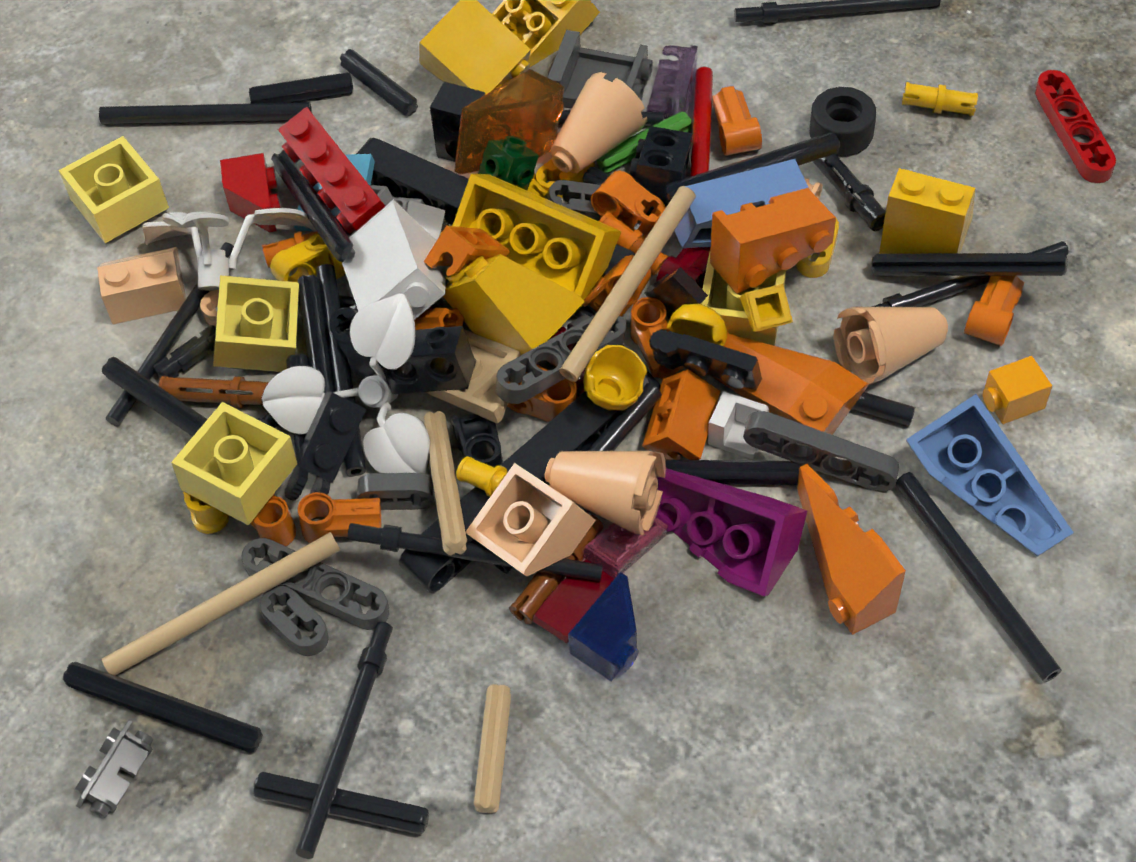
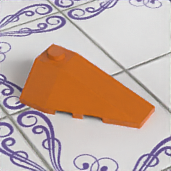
M727 333L724 347L756 356L762 380L756 391L746 387L741 389L733 388L724 383L722 379L713 377L743 398L767 405L769 413L833 435L868 387L867 382L836 362Z
M808 464L801 466L797 490L802 508L808 511L806 522L828 596V606L834 619L840 624L844 623L851 634L854 635L896 613L906 570L883 539L873 529L864 532L857 523L859 521L858 514L851 507L844 510L839 507L835 491Z

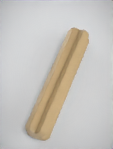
M492 684L487 688L474 796L475 810L481 813H496L499 810L511 701L510 688L506 685Z

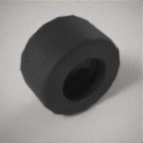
M839 86L822 92L812 103L810 137L814 138L834 132L840 141L837 156H850L860 153L869 146L874 136L876 106L872 98L863 91L852 87Z

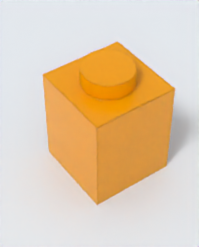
M1029 356L990 370L982 395L988 410L995 412L1001 423L1005 424L1045 409L1052 384L1033 356Z

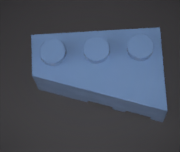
M795 159L685 186L695 193L696 198L676 227L675 233L682 248L711 247L712 212L723 210L726 215L741 211L740 208L743 204L752 202L755 207L770 204V197L809 187Z

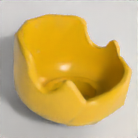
M702 304L682 305L672 313L667 325V329L675 333L686 334L724 346L726 343L727 328L724 320L721 319L720 314L715 310Z
M606 345L595 352L584 371L583 383L587 397L594 404L606 410L627 409L637 402L638 397L643 392L644 378L647 373L646 366L638 354L623 345Z

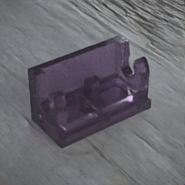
M669 45L663 47V55H672L679 60H659L647 112H663V119H667L681 111L688 112L697 70L698 46L682 47Z

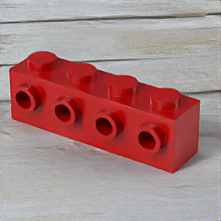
M308 107L277 129L287 141L281 146L295 164L300 160L305 164L299 169L312 187L318 183L322 186V189L317 194L330 210H333L336 206L341 212L335 217L349 235L355 230L360 229L385 207L381 199Z

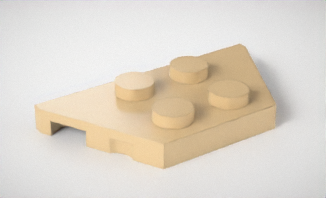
M464 330L476 361L468 389L425 393L490 421L499 423L504 416L508 402L500 399L496 393L497 373L503 365L521 356L520 352Z

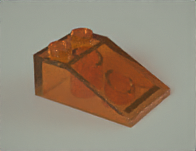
M528 69L462 108L454 171L458 174L478 172L488 141L505 139L506 136H514L524 140L527 143L526 147L539 155L538 159L546 153H550L551 147L558 135L559 118L564 109L562 100L565 87L532 69Z

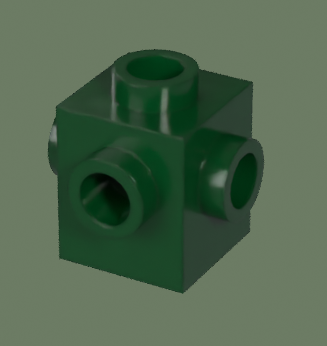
M506 136L505 139L489 140L483 152V159L478 174H489L524 190H528L529 184L534 177V169L539 155L526 147L527 143L518 137Z

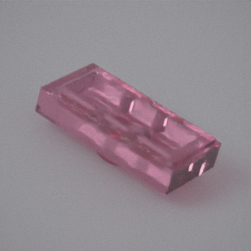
M655 517L649 531L643 530L644 535H639L612 523L585 546L583 557L591 563L603 565L602 570L614 579H617L666 536L668 525Z

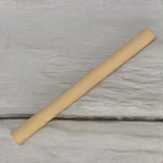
M685 186L678 188L559 371L566 379L573 382L578 380L591 357L696 198L695 193L690 188Z
M329 532L102 658L103 665L109 674L116 676L341 550L333 535Z

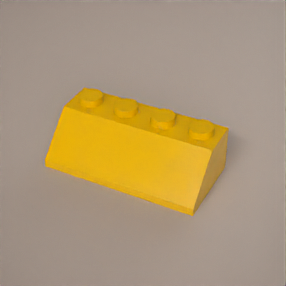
M470 174L452 225L483 229L510 251L507 258L578 294L583 300L608 268L621 234L620 230L489 174Z

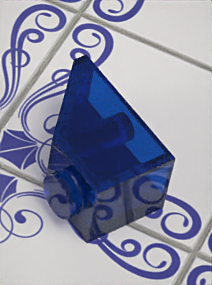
M622 572L616 576L568 633L570 654L609 681H612L620 670L623 672L629 670L639 653L628 576Z

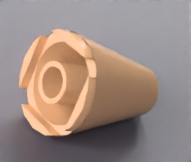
M602 72L593 74L586 81L551 147L552 161L559 170L565 173L580 172L635 135L646 124L647 117L643 118L641 114L645 109L642 101L623 81L615 78L613 82L603 78L606 73Z
M851 307L839 313L837 319L842 318L841 326L834 329L833 337L840 365L848 371H852L854 375L867 382L869 386L881 381L942 345L948 332V323L944 315L933 307Z
M561 451L556 458H550L548 461L545 481L550 483V487L575 504L632 533L644 535L643 530L649 531L661 502L663 491L657 490V476L665 478L666 462L664 454L656 451Z

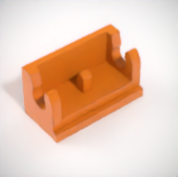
M446 226L425 258L424 263L431 268L451 266L448 268L446 275L455 276L462 270L465 264L468 266L481 256L484 259L499 254L507 257L510 251L483 229Z
M686 369L662 380L659 390L662 396L655 403L642 445L646 450L663 453L666 460H680L681 456L678 453L689 460L701 459L709 432V421L715 411L720 395V390L691 370Z

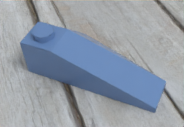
M977 394L906 439V442L930 476L1036 556L1044 553L1074 533Z

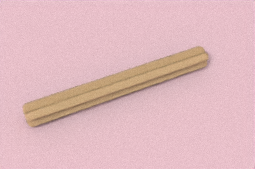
M429 411L424 416V426L430 439L429 461L443 549L450 556L455 553L462 555L467 550V538L446 417L441 411L435 413Z

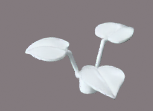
M290 208L255 210V214L245 217L230 258L225 257V250L210 249L208 227L229 225V218L225 215L210 212H191L189 214L170 212L163 214V221L147 222L142 226L146 245L169 237L191 234L198 261V289L207 291L219 290L220 275L229 276V269H236V260L250 225L254 223L259 225H297L316 231L307 217L308 214L300 210ZM199 234H201L202 246H201Z
M400 293L361 308L354 316L350 326V337L354 349L362 356L371 357L369 365L376 372V375L363 379L359 388L333 393L343 398L359 396L365 405L380 408L377 417L380 427L367 432L363 440L366 458L379 473H423L428 475L430 439L424 424L417 417L408 413H396L390 416L387 421L385 420L387 411L391 410L389 403L393 402L398 394H392L383 369L378 362L387 369H397L408 361L415 345L413 311L407 296ZM295 366L283 370L272 378L266 386L262 396L263 406L284 429L296 434H306L325 395L324 377L320 371L308 366Z

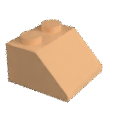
M177 247L108 261L97 267L101 298L112 324L177 311L186 300Z
M514 463L468 527L466 533L522 574L529 576L570 556L591 528L595 519L573 501Z

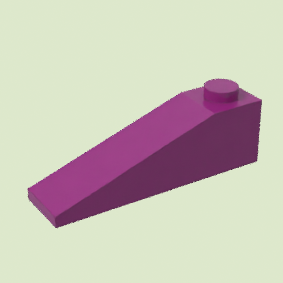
M666 468L665 478L657 476V490L663 491L654 521L667 532L672 531L690 546L689 550L698 558H705L719 570L717 574L728 583L764 597L768 596L798 551L808 511L768 496Z

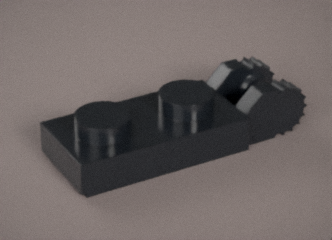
M666 329L656 330L650 336L649 342L651 349H653L654 359L657 361V364L664 365L665 368L673 370L683 366L698 376L709 375L722 379L727 385L738 389L746 387L757 391L762 380L756 356L686 334L682 335L672 331L667 332Z
M327 391L296 456L297 465L286 485L285 498L292 501L298 499L307 483L308 473L317 477L310 493L319 492L328 495L330 483H333L366 412L365 408L333 392Z

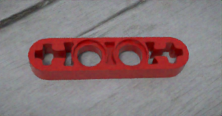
M1058 70L1042 72L1038 78L1035 90L1036 98L1078 172L1085 180L1092 183L1108 181L1112 177L1116 164L1115 154L1072 81L1065 73ZM1070 109L1076 113V116L1066 117L1061 115L1058 110ZM1077 134L1086 135L1092 141L1088 143L1078 142L1073 136Z

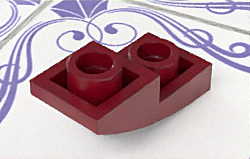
M590 556L583 561L601 564ZM604 565L600 582L567 576L535 613L533 622L567 644L593 622L595 610L620 590L623 577Z

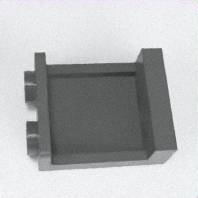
M566 30L547 77L548 104L572 108L586 81L593 74L599 72L606 73L603 78L613 82L615 78L623 81L642 101L644 85L642 84L644 80H650L653 60L648 59V46L640 44L636 57L581 48L580 32Z

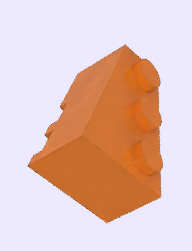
M809 188L770 197V204L755 207L752 202L741 205L740 212L726 215L723 210L712 212L710 264L736 294L750 287L759 286L766 278L781 270L791 269L798 261L813 253L824 251L833 243L836 217Z

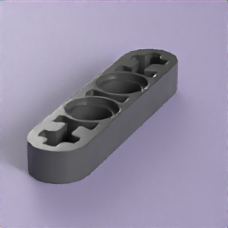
M620 315L596 351L606 345L623 344L626 322ZM594 316L503 365L498 370L496 378V393L498 397L505 402L519 404L564 380L565 377L561 375L559 370L571 353L567 346L579 341ZM547 360L554 363L556 368L545 371L538 368L536 363Z
M757 411L751 413L747 418L743 438L747 444L756 449L801 465L808 464L812 469L870 490L888 491L896 485L899 464L893 457L773 413Z
M257 538L250 541L244 547L242 562L248 575L252 576L292 554L295 550L270 539ZM266 554L269 555L271 563L261 560L256 565L255 557L263 558ZM321 562L306 569L309 573L304 581L300 583L285 581L278 585L294 590L307 604L362 629H375L378 622H386L389 617V605L383 591ZM330 584H340L345 588L343 594L333 600L325 599L322 596L323 589ZM354 593H355L357 602L353 601ZM373 602H376L377 611L370 609L366 614H363L360 604L369 607Z

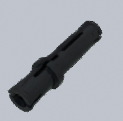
M836 154L812 161L845 198V205L850 211L857 212L872 231H879L883 228L886 211L874 198L873 190L868 185L862 184ZM834 168H835V169L838 171V173L844 178L843 181H842V179L835 173V171L833 170ZM855 192H856V194L859 195V197L865 202L866 205H864V204L856 197Z

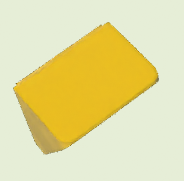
M783 284L746 292L740 296L753 332L793 323Z

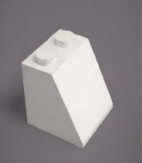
M394 199L349 237L353 243L352 248L356 253L352 259L347 258L342 264L358 311L370 303L403 293L407 296L414 319H416L445 295L447 266L431 268L424 263L436 240Z

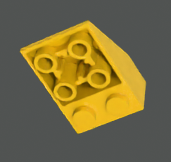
M503 0L492 14L531 49L528 62L530 67L559 50L566 30L577 31L581 35L600 11L590 0Z

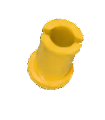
M466 456L459 463L456 477L461 482H466L485 490L486 495L491 497L508 472L501 465L492 467Z

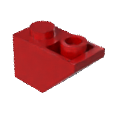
M264 153L220 160L223 189L232 213L245 219L247 215L255 214V210L281 208L278 194H272V189L278 188L274 166L267 167ZM255 224L268 232L277 231L276 225Z

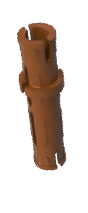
M161 376L158 386L180 401L199 403L224 402L231 404L234 408H243L245 404L263 405L262 396L269 382L246 381L244 377L239 376L233 377L232 380ZM187 388L212 389L213 392H212V393H206V392H188L186 389H187ZM226 390L252 391L253 394H227Z
M590 515L595 519V522L574 552L565 559L577 561L585 559L584 552L604 528L602 522L595 515ZM537 571L523 592L509 607L510 612L520 621L526 617L524 620L525 624H532L535 613L566 576Z

